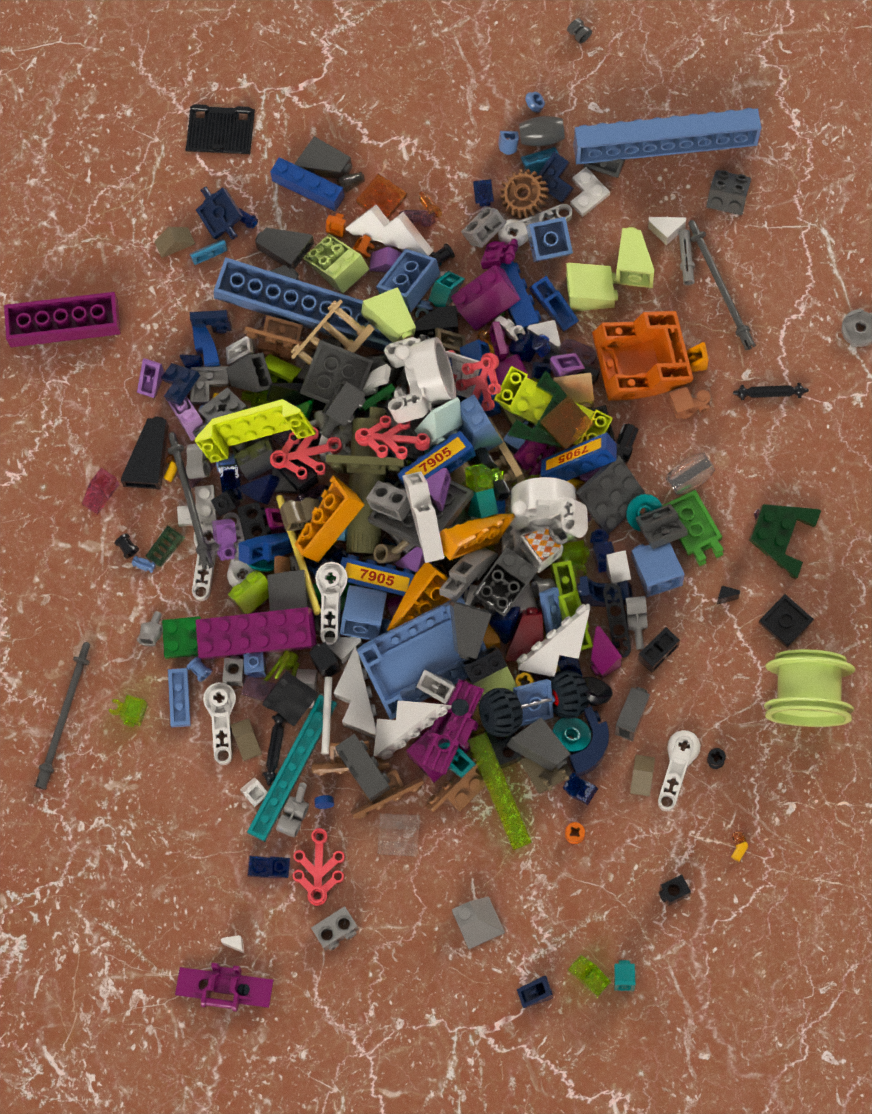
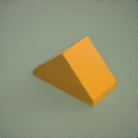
M704 342L686 350L692 372L707 370L709 359Z

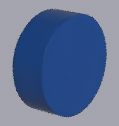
M330 795L316 797L314 799L315 808L327 809L333 807L334 797Z

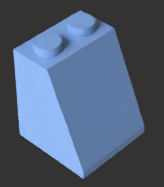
M474 394L460 402L462 426L457 432L461 431L473 445L474 450L486 447L487 451H490L503 443Z
M670 542L655 549L650 544L646 546L641 544L634 547V550H631V558L646 598L683 586L685 574Z
M349 585L340 635L367 640L378 637L387 592L364 588L361 585Z

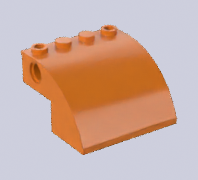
M676 311L643 312L634 322L601 323L592 332L608 401L651 397L677 389L694 380Z

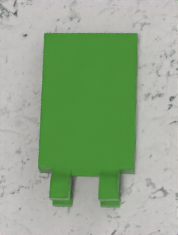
M696 490L662 505L663 507L671 504L678 513L679 520L688 532V535L679 538V541L688 556L694 554L699 567L706 564V556L703 552L712 548L716 558L723 556L722 551L724 549L719 543L722 540V535Z

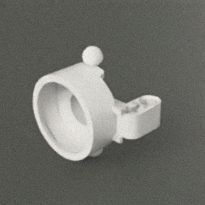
M411 337L393 342L385 347V355L392 367L399 368L405 366L406 378L410 387V394L394 398L388 403V409L397 423L422 418L429 410L432 411L434 406L456 398L455 380L451 364L439 338L435 337L421 341L420 338Z
M550 477L532 478L516 484L511 489V514H514L515 518L502 536V551L507 547L524 559L525 555L518 546L520 536L545 527H549L554 534L563 531L568 541L573 540L575 537H583L588 530L587 507L576 500L575 487L565 480Z

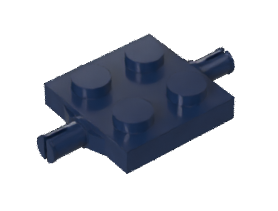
M203 187L201 192L206 199L196 209V212L214 239H218L227 232L231 240L236 239L238 235L233 227L244 217L226 188L222 187L216 193L211 194L208 187Z

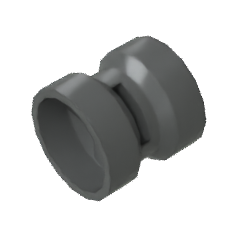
M580 18L572 21L567 28L569 34L574 35L575 40L579 44L584 43L592 34V30L585 26Z

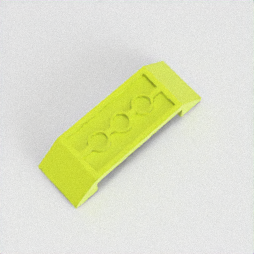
M511 366L501 385V392L496 394L494 401L512 414L537 425L553 396L537 388L536 385L538 383L527 378L528 374ZM574 402L585 414V417L569 443L578 445L606 433L613 419L612 417L598 410L594 412Z
M281 399L213 418L197 435L195 442L208 460L214 463L228 459L229 446L290 429L298 439L315 435L316 431L299 408Z

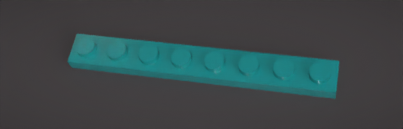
M319 694L247 831L249 835L266 842L322 735L324 696ZM331 700V716L337 706V702Z

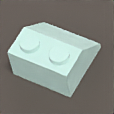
M456 397L433 409L414 430L417 435L425 433L429 436L430 447L443 443L450 435L456 434L457 430L462 426L459 398Z

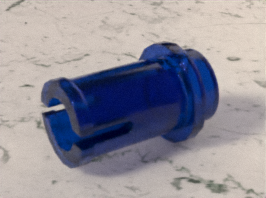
M239 208L244 216L239 221L244 223L247 228H255L258 223L256 216L250 215Z

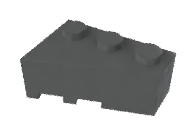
M353 734L335 746L338 755L370 802L390 789L388 785L391 782L385 772L381 774L377 768L380 766L374 756H369L367 753L369 749L363 740L359 741L357 736Z

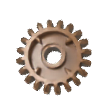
M519 169L518 175L515 171L512 172V178L506 176L508 182H502L505 188H500L499 190L502 193L499 198L503 200L501 205L506 207L505 211L507 213L511 212L513 217L517 215L519 219L523 217V214L525 218H529V213L536 216L534 212L536 210L542 212L540 206H546L543 200L549 198L545 194L549 192V189L545 187L547 183L542 181L543 177L541 175L537 176L536 171L531 173L529 169L525 171V174L522 169ZM527 190V196L520 197L521 192Z

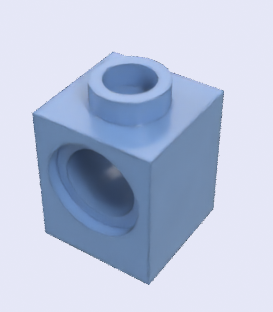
M263 652L243 654L244 671L247 679L266 677V662Z

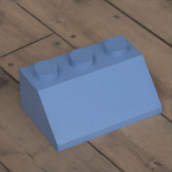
M405 249L377 284L376 289L382 294L398 287L408 311L412 312L440 275L436 258Z

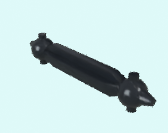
M797 383L795 387L790 385L757 386L748 389L744 385H740L738 390L733 391V395H737L741 400H745L747 396L751 398L790 397L794 394L801 398L804 393L809 392V389L804 388L801 383Z
M279 713L272 716L275 725L272 727L266 762L267 771L262 773L268 786L277 776L274 771L278 767L284 731L282 724L284 722L287 723V720Z

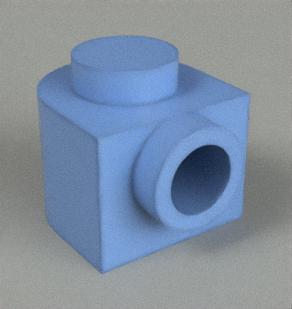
M500 131L498 145L501 152L511 155L517 151L518 132Z

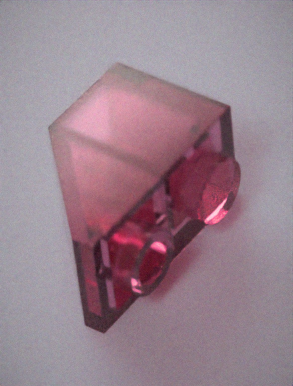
M100 468L89 483L82 505L98 515L120 485L117 478Z

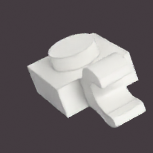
M500 315L495 319V322L500 321L501 328L504 329L505 335L510 339L517 341L518 333L525 334L521 325L515 326L509 318L505 319Z

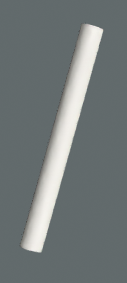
M325 677L321 749V754L324 755L329 754L332 677Z

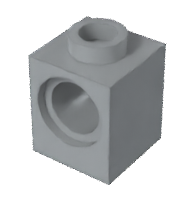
M240 656L224 658L223 683L230 686H244V659H241ZM232 667H239L237 673H229Z

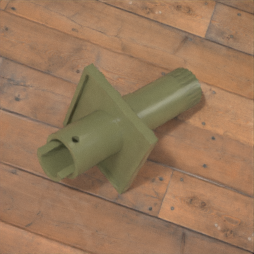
M370 407L369 418H354L352 420L350 455L326 454V463L336 473H347L349 475V488L356 492L365 504L347 527L346 553L374 555L375 547L381 544L382 529L369 523L367 518L374 510L370 508L366 497L377 481L385 483V478H388V472H391L393 476H398L397 474L403 467L409 466L405 459L387 456L380 458L369 445L361 446L355 440L357 430L361 428L369 429L379 423L382 416L387 415L384 408ZM384 428L378 433L383 434L388 431V428ZM376 441L379 445H385L381 441Z

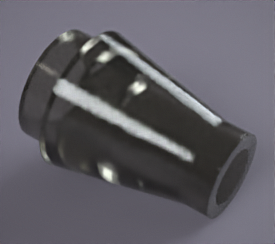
M362 172L340 175V178L336 181L337 185L343 187V191L347 193L365 182V177Z

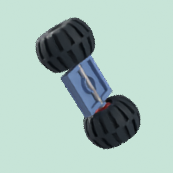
M563 670L555 673V677L551 676L549 680L545 679L514 687L513 691L506 688H494L486 692L479 702V715L485 730L489 734L497 737H507L515 733L521 726L532 724L541 717L543 720L553 718V713L558 717L566 719L578 717L589 705L587 696L584 695V692L589 690L580 674L570 670Z

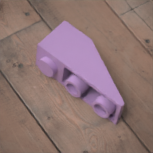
M186 396L180 405L167 401L190 440H195L196 437L192 432L204 423L188 397Z

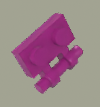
M511 239L507 245L505 241H494L487 244L481 261L482 269H489L494 265L500 267L501 263L510 264L515 258L518 241Z
M526 440L513 457L522 469L528 470L531 467L532 470L528 475L531 478H535L537 474H541V460L554 455L557 448L550 446L547 450L546 444ZM541 454L542 458L537 463L535 460Z

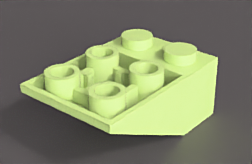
M330 234L303 257L317 273L341 293L347 291L369 270L361 254Z

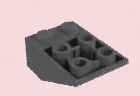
M270 436L231 446L237 464L248 481L273 468L270 463V456L276 451V448Z
M506 547L473 595L505 617L538 569Z

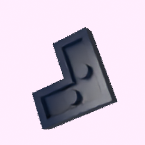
M554 151L537 176L541 175L543 177L542 181H546L547 185L545 187L549 189L548 193L564 203L574 189L560 178L570 162Z
M227 310L190 312L192 326L204 328L206 325H211L213 332L219 334L232 331V324Z
M171 363L161 377L164 382L172 384L164 395L165 399L180 405L201 376L198 371Z

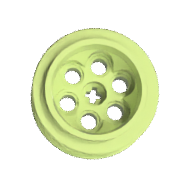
M788 650L777 653L774 660L766 663V669L778 675L777 698L769 700L764 704V708L767 710L765 717L768 720L786 725L808 727L839 726L852 721L851 713L854 711V707L841 701L842 677L849 676L855 672V667L847 663L845 656L823 650Z

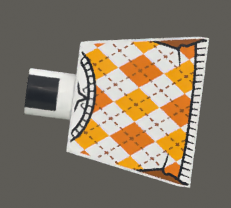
M545 527L521 535L518 546L530 563L538 569L537 572L540 573L561 557L563 551L562 544L566 543L568 538L563 531L555 535L549 527Z

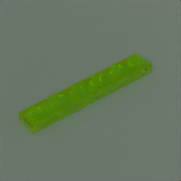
M484 733L469 739L470 749L512 850L532 843L487 734Z

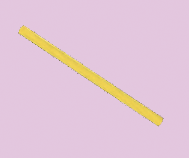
M283 495L276 497L279 509L285 502ZM287 531L299 570H305L306 591L314 615L321 614V608L304 557L295 546L297 541L295 531Z

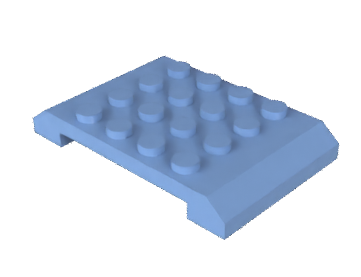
M462 597L456 601L465 604ZM450 600L372 639L356 650L390 720L396 717L398 701L422 702L431 697L416 687L424 670L448 679L454 685L458 683L459 679H467L459 663L465 659L460 658L459 654L454 650ZM482 642L480 651L486 649L484 642Z

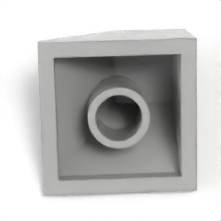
M489 896L469 901L452 909V914L468 949L505 934Z

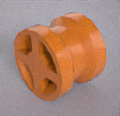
M572 822L566 827L565 838L570 844L576 845L584 840L585 829L583 825Z

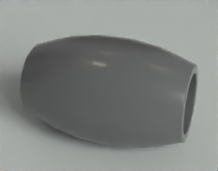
M541 116L528 119L519 124L521 144L548 146L565 139L563 118Z

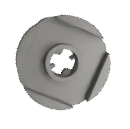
M857 309L845 316L841 332L844 339L852 347H864L872 344L871 312L868 313L862 309ZM858 324L865 326L863 332L856 330Z

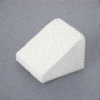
M256 778L250 780L240 789L254 807L264 800L268 793Z
M240 935L221 939L223 945L244 953L243 939Z

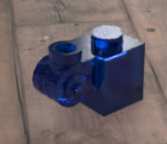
M526 331L524 335L518 333L516 335L518 340H512L509 345V352L512 355L518 354L521 361L529 363L535 353L540 357H544L550 352L548 344L550 339L543 334H540L539 337L535 336L529 331Z
M596 529L591 532L589 539L590 543H593V556L599 573L606 571V555L615 553L612 542H608L609 535L604 529Z

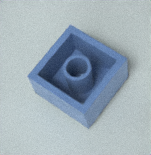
M566 217L536 222L526 226L533 262L573 254Z

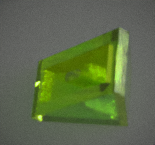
M582 955L568 969L574 977L597 997L611 983L597 965Z

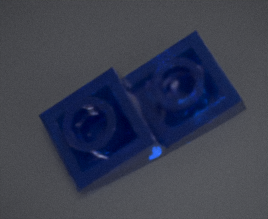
M249 856L247 876L288 878L290 858Z

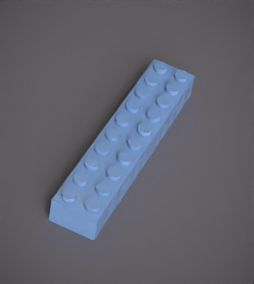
M745 108L738 111L727 110L725 112H708L707 114L675 115L670 118L637 119L631 122L618 121L612 124L581 125L575 127L573 148L577 165L618 159L625 160L757 146L761 132V122L758 108Z
M225 257L214 288V299L268 316L303 325V327L313 330L329 313L328 307L334 300L338 302L341 299L343 301L340 306L341 309L361 326L367 327L370 324L374 328V331L362 344L363 346L384 352L385 347L392 343L362 316V300ZM336 313L328 320L347 339L355 341L358 337L357 331ZM323 327L319 330V332L331 335Z

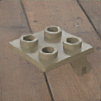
M526 757L520 760L539 794L546 790L551 791L553 786L564 780L568 781L570 780L569 777L573 776L568 764L559 770L556 767L549 771Z

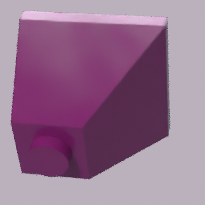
M597 626L590 669L595 676L599 675L603 679L621 667L622 656L601 627Z

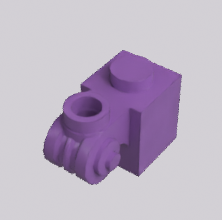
M232 519L212 521L213 539L220 545L217 551L218 557L221 561L234 559L236 548H234L233 542H237L235 522Z

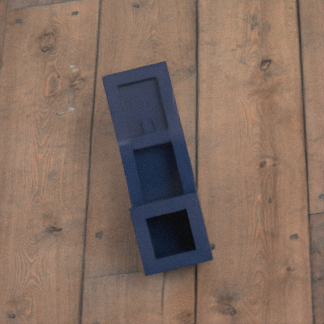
M588 576L580 577V583H577L581 603L595 607H606L603 590L608 583L593 582ZM627 580L617 582L622 590L624 605H626L625 598L633 597L632 585ZM610 586V589L607 591L608 594L612 595V600H608L609 604L614 601L620 602L619 598L615 600V593L618 590L614 589L613 586Z
M592 706L584 709V715L592 732V741L585 750L570 756V763L577 778L597 768L604 759L608 749L609 729L607 722L598 723L601 721L597 710L593 711Z

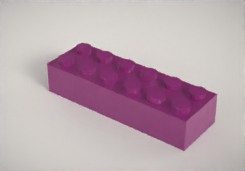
M115 292L4 305L6 340L10 347L121 334L119 305Z
M309 607L196 620L198 658L204 660L244 656L243 654L263 652L264 654L309 649L317 644L314 612Z

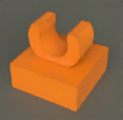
M337 213L335 216L329 215L327 217L326 233L343 238L346 228V220L343 219V214Z
M365 234L358 237L352 249L364 258H368L371 255L367 253L366 249L373 250L375 246L369 243L371 238Z

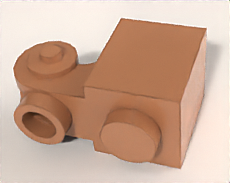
M259 338L257 348L259 353L264 354V358L271 354L277 358L280 357L284 361L291 360L293 355L291 353L292 349L283 347L281 343L270 344L265 342V339Z
M687 387L669 392V402L676 419L689 418L696 411L700 413L708 411L710 409L709 392L700 390L697 393V398L691 397Z

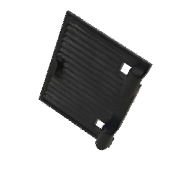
M203 104L190 106L186 151L250 154L255 109L245 106H237L235 108L209 107ZM205 112L204 118H196V113ZM239 114H248L247 120H239Z

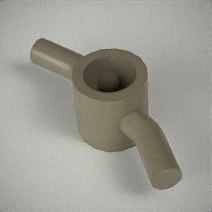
M402 540L397 546L379 544L374 549V555H363L362 560L366 562V559H370L378 563L395 564L400 559V553L410 543Z

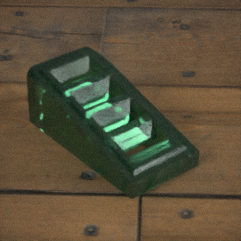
M167 525L146 554V557L159 567H162L185 539V536ZM172 534L176 539H171L169 535ZM167 540L172 545L169 547L164 541ZM159 546H162L164 549H166V553L161 551L159 549ZM155 551L162 556L161 560L154 555Z

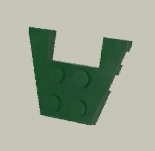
M545 371L536 387L553 396L540 420L535 428L532 429L516 419L507 435L566 449L585 414L550 377V374Z
M763 504L760 507L749 541L766 556H770L777 562L780 568H784L792 578L796 579L803 562L785 554L796 521L815 527L821 510Z

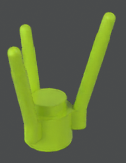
M285 651L261 684L265 685L277 669L275 679H278L284 669L291 670V668H293L292 675L296 677V672L300 665L297 662L299 656L291 651Z

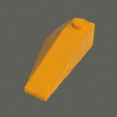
M429 562L424 563L413 577L387 631L451 600L440 595L439 589L449 577Z

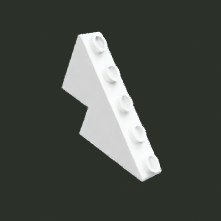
M374 205L345 228L352 235L363 236L366 234L371 238L370 241H379L388 247L395 246L400 248L401 251L409 249L427 256L433 252V249L404 212L389 221L380 208Z
M421 471L403 475L402 478L425 563L444 559L436 512L431 503L428 483Z
M589 604L579 606L576 614L572 617H566L558 629H552L546 635L547 638L545 640L535 643L527 655L525 653L517 659L518 670L555 677L559 655L579 659L590 611Z
M354 647L334 691V696L350 704L342 720L343 726L375 739L377 723H375L373 716H377L375 705H370L369 698L372 697L370 686L366 687L365 680L368 679L366 669L361 668V659L356 651L357 648Z
M398 701L396 720L377 719L374 756L382 757L383 760L392 757L393 753L406 746L410 739L419 736L424 728L433 725L437 718L447 714L452 705Z

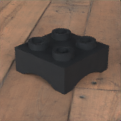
M286 671L267 695L262 705L279 713L289 724L295 726L305 711L315 701L318 692Z

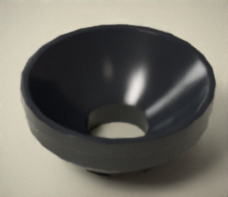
M583 677L589 690L584 692V695L587 696V702L591 706L607 703L611 699L613 692L609 685L594 677Z

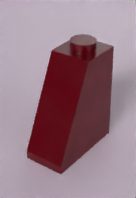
M528 607L526 610H522L505 651L506 661H517L522 654L525 653L527 655L535 643L544 640L542 609Z

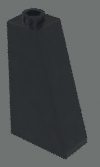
M162 417L147 418L122 474L121 483L123 487L161 490L169 429L166 419Z

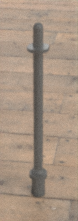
M690 220L688 224L693 233L690 240L691 242H697L736 324L737 329L735 333L737 337H740L744 349L750 350L752 349L751 346L755 347L756 344L750 334L749 326L743 324L703 239L706 236V232H700L696 222Z
M170 432L168 437L171 447L167 451L168 454L174 455L198 542L196 553L199 554L202 569H207V563L210 569L214 566L210 553L211 546L205 542L181 456L184 446L178 444L176 434Z
M88 642L83 643L79 657L73 658L77 662L45 762L39 765L38 768L40 771L34 786L39 789H47L50 775L54 773L52 763L84 665H89L90 661L86 660L90 648Z

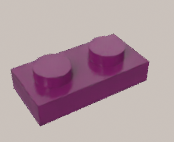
M500 321L492 322L489 334L494 354L498 357L500 363L509 355V347L504 341L505 331L501 328Z

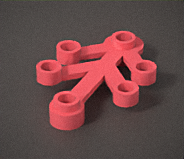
M485 353L481 361L473 364H463L462 372L465 375L473 374L478 369H482L479 376L467 380L460 379L455 384L458 391L467 390L468 387L476 385L472 395L474 394L479 399L482 392L484 400L481 406L484 411L494 409L495 404L491 395L501 392V386L498 383L495 372L499 365L498 357L493 353ZM488 375H489L490 382H491V384H490L489 386H488V382H487V377H488Z
M387 415L382 416L380 422L369 429L361 428L355 433L357 443L361 446L369 445L380 458H385L388 455L389 448L396 454L398 459H405L407 457V448L398 446L396 443L415 444L416 449L420 451H425L430 447V438L425 433H419L417 436L397 435L401 431L409 429L411 421L404 422L407 424L399 423L385 433L379 434V431L391 426V418ZM376 441H381L385 445H379Z
M313 427L316 434L304 438L297 450L290 452L293 445L301 441L298 438L292 440L295 434L291 432L283 448L271 454L270 463L276 469L284 467L289 469L299 479L303 480L307 478L308 471L305 467H298L291 462L298 459L313 468L318 475H323L327 470L325 464L317 462L309 456L329 451L333 454L339 453L343 448V444L338 437H331L327 440L326 444L308 448L311 442L319 437L318 429ZM338 444L337 449H332V446ZM278 458H283L282 462H277ZM323 466L322 471H317V468ZM305 471V474L300 476L299 472Z
M317 828L311 834V838L315 843V866L306 858L303 851L297 850L293 854L294 860L297 863H301L314 877V886L305 878L301 870H295L292 877L295 882L300 883L308 891L307 897L309 902L314 906H321L327 900V892L337 883L343 882L344 874L339 870L334 871L332 878L323 886L322 878L337 864L343 863L345 855L342 851H336L333 857L323 866V846L328 839V835L324 829ZM319 834L324 836L321 841L316 839ZM299 853L303 854L301 860L296 859V855ZM337 854L343 856L339 861L335 859ZM301 873L302 878L296 879L295 875ZM336 874L342 875L340 880H336L334 877ZM316 893L321 894V898L318 900L314 898Z

